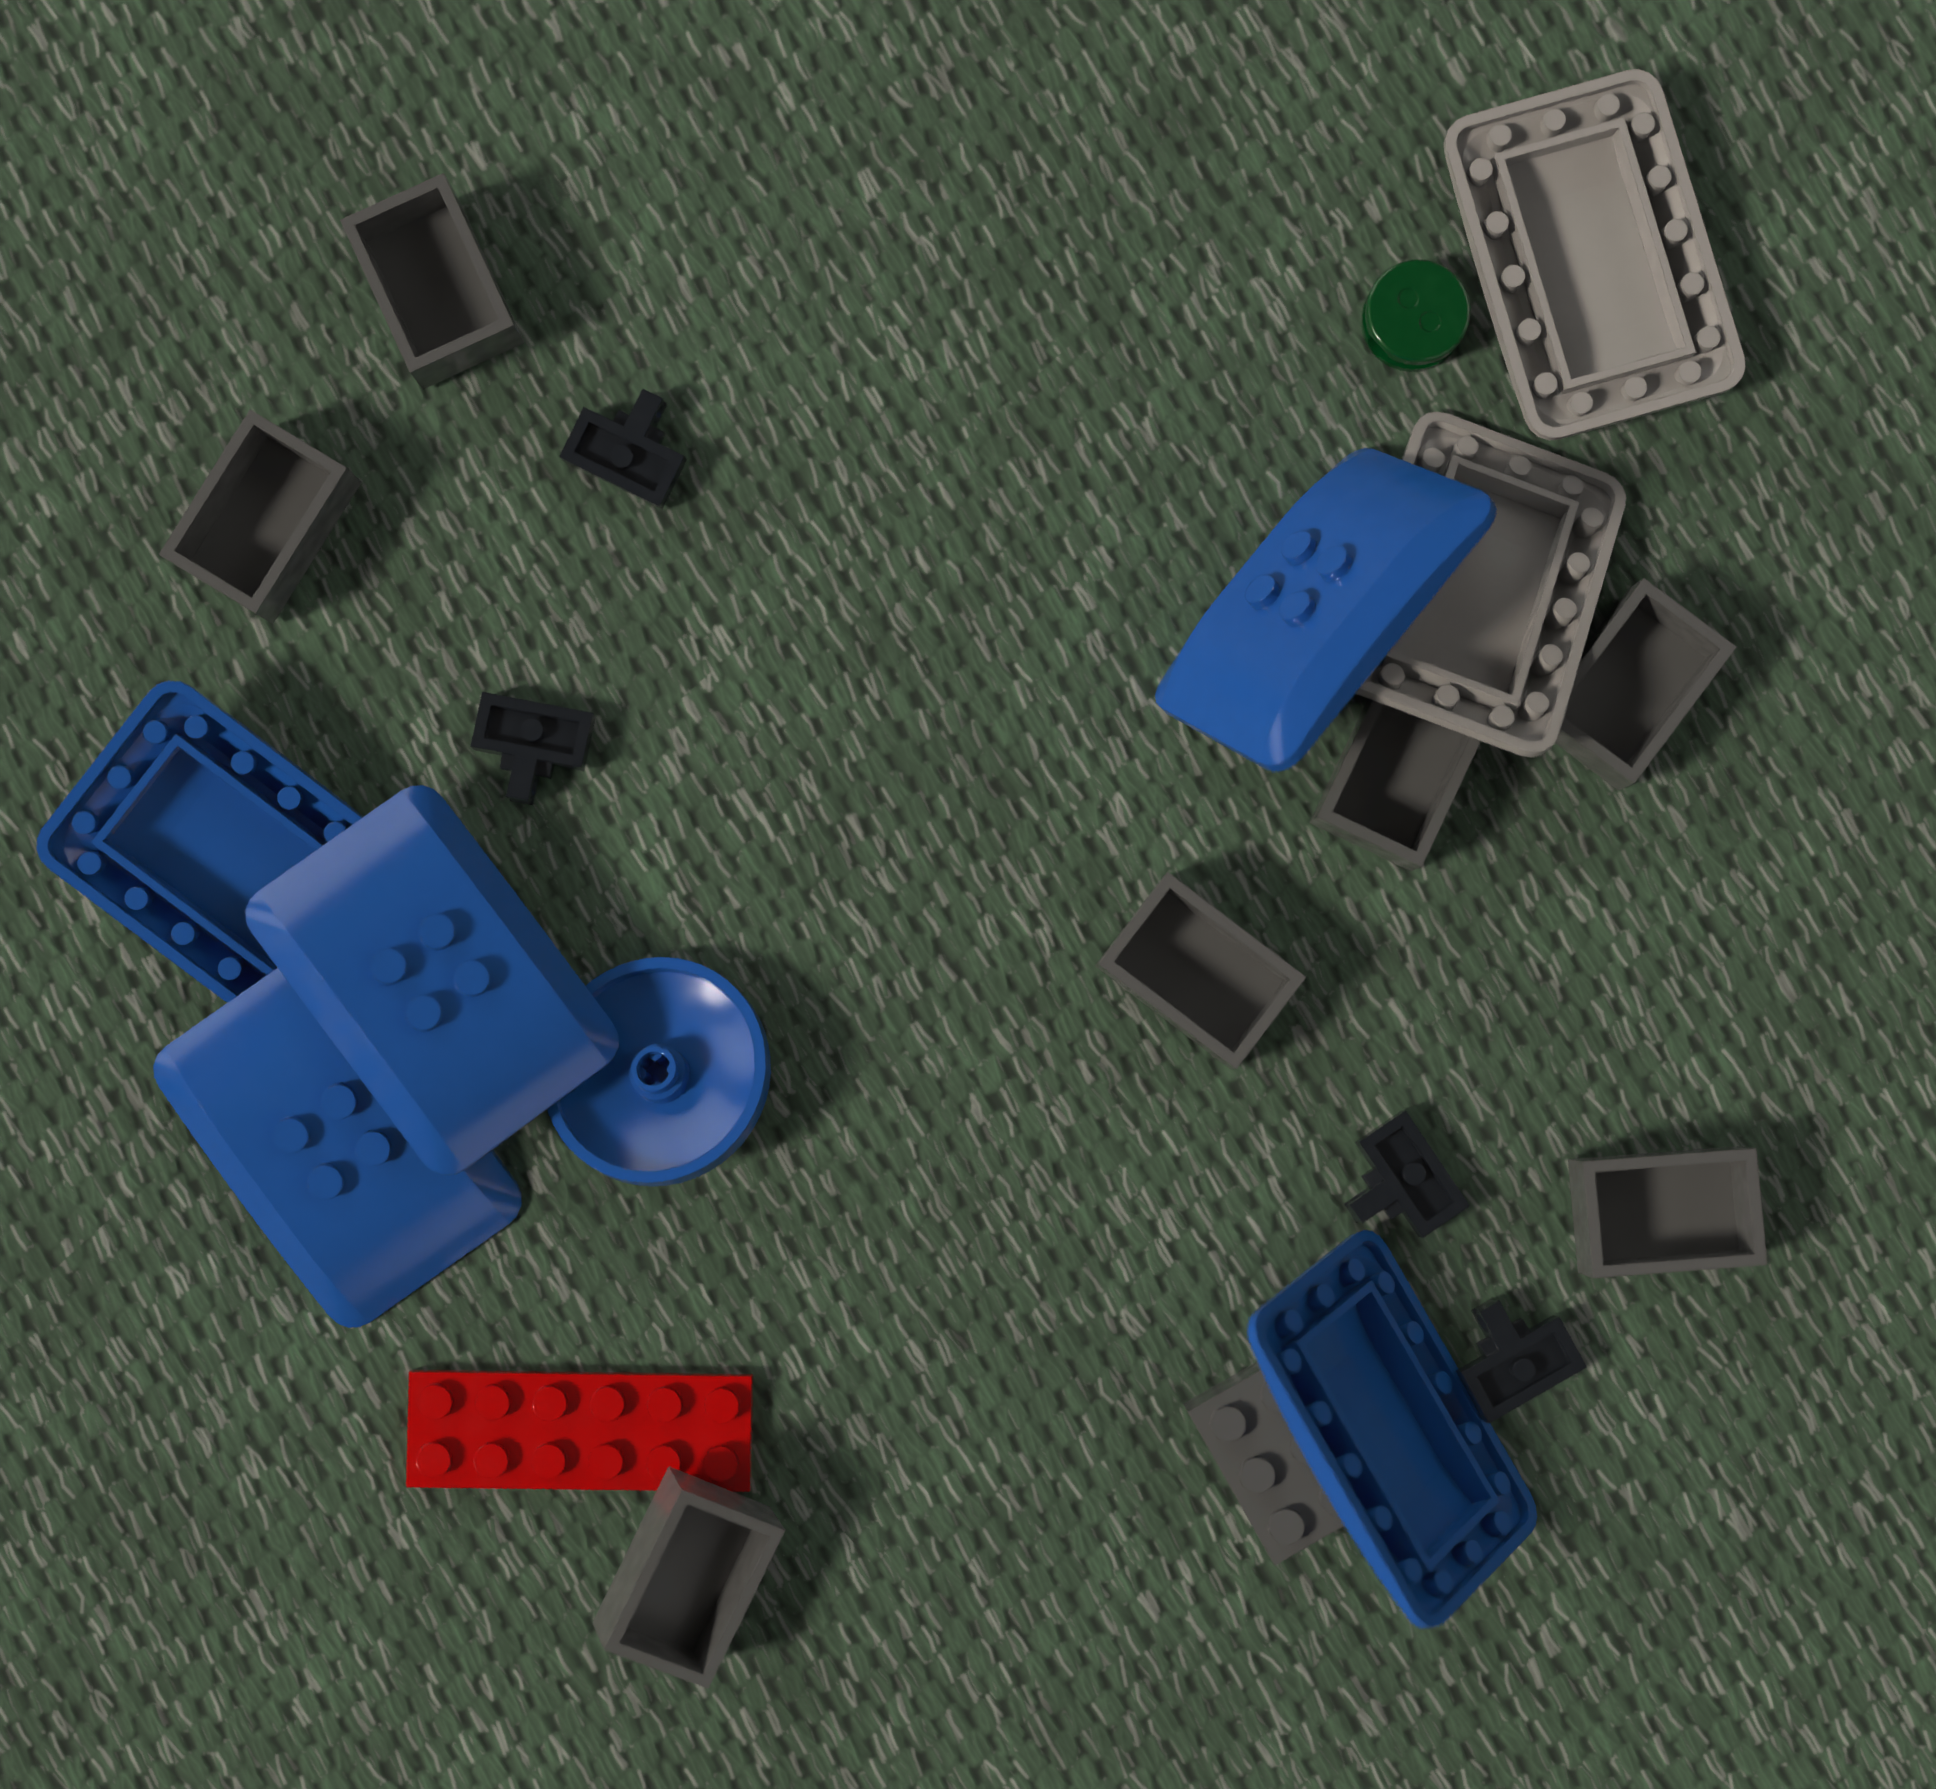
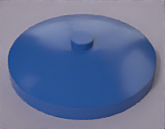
M669 957L644 958L618 965L602 973L589 982L586 988L614 1024L618 1032L619 1047L615 1057L607 1066L547 1109L553 1126L567 1147L579 1159L602 1174L624 1183L652 1187L668 1186L697 1178L711 1171L728 1159L744 1143L755 1127L766 1102L770 1085L771 1058L766 1033L757 1013L743 994L727 979L717 972L689 960Z

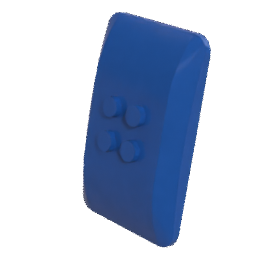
M1363 448L1350 453L1317 481L1291 507L1212 603L1158 684L1155 693L1156 703L1169 716L1266 770L1278 772L1294 766L1309 751L1490 529L1497 512L1494 501L1484 491L1378 450Z
M166 681L157 684L146 694L45 823L37 837L36 849L40 860L49 870L228 1003L278 968L247 925L246 908L249 900L260 889L364 816L195 688L180 681Z
M418 785L401 790L260 889L249 900L247 905L246 922L251 933L423 1163L433 1172L442 1175H456L468 1169L607 1066L618 1050V1032L612 1021L447 802L432 788Z
M278 968L165 1046L156 1057L153 1065L154 1078L167 1100L267 1238L329 1317L339 1325L352 1328L370 1323L506 1227L519 1213L522 1205L521 1190L494 1150L468 1169L456 1175H442L433 1172L423 1163Z
M1362 1230L1347 1237L1258 1308L1249 1319L1247 1328L1248 1339L1287 1425L1353 1540L1411 1623L1420 1629H1431L1445 1623L1532 1533L1537 1521L1536 1505L1529 1489L1490 1423L1483 1422L1456 1373L1458 1369L1456 1363L1388 1246L1373 1231Z

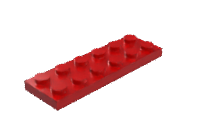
M409 1371L406 1487L657 1491L668 1466L732 1492H750L753 1374Z

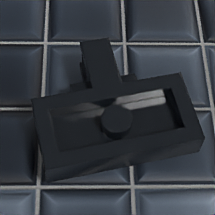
M643 388L630 415L619 410L613 421L583 407L559 456L563 461L662 510L687 461L685 456L661 445L666 433L657 429L656 426L667 403L664 402L663 398Z
M482 692L470 747L474 751L501 755L500 768L511 771L506 797L510 798L512 802L533 805L539 777L551 779L554 766L585 771L596 717L592 712Z
M1406 1110L1398 1112L1355 1142L1372 1167V1169L1361 1176L1368 1187L1344 1203L1356 1223L1360 1221L1363 1224L1382 1210L1385 1211L1390 1219L1403 1213L1417 1236L1424 1238L1470 1206Z
M1489 1299L1471 1310L1485 1336L1484 1339L1476 1343L1482 1356L1457 1369L1456 1373L1483 1422L1491 1423L1584 1370L1587 1366L1560 1316L1552 1315L1535 1326L1528 1328L1521 1318L1511 1322L1501 1302Z

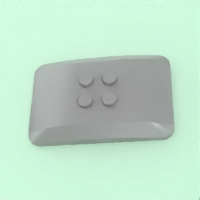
M1640 69L1626 70L1469 114L1456 120L1451 125L1444 140V154L1455 196L1514 391L1525 422L1535 435L1546 440H1560L1723 394L1736 386L1745 371V356L1666 98L1658 79L1649 72Z
M1427 413L1420 417L1415 424L1402 460L1484 491L1495 503L1497 509L1496 517L1490 529L1357 690L1356 694L1525 757L1542 756L1551 749L1560 732L1625 509V491L1616 478L1600 470L1448 413Z

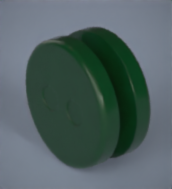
M1408 260L1398 263L1386 270L1376 280L1365 300L1361 315L1364 339L1371 352L1384 364L1394 369L1406 372L1429 370L1447 360L1466 334L1471 315L1470 300L1460 279L1443 265L1429 260Z

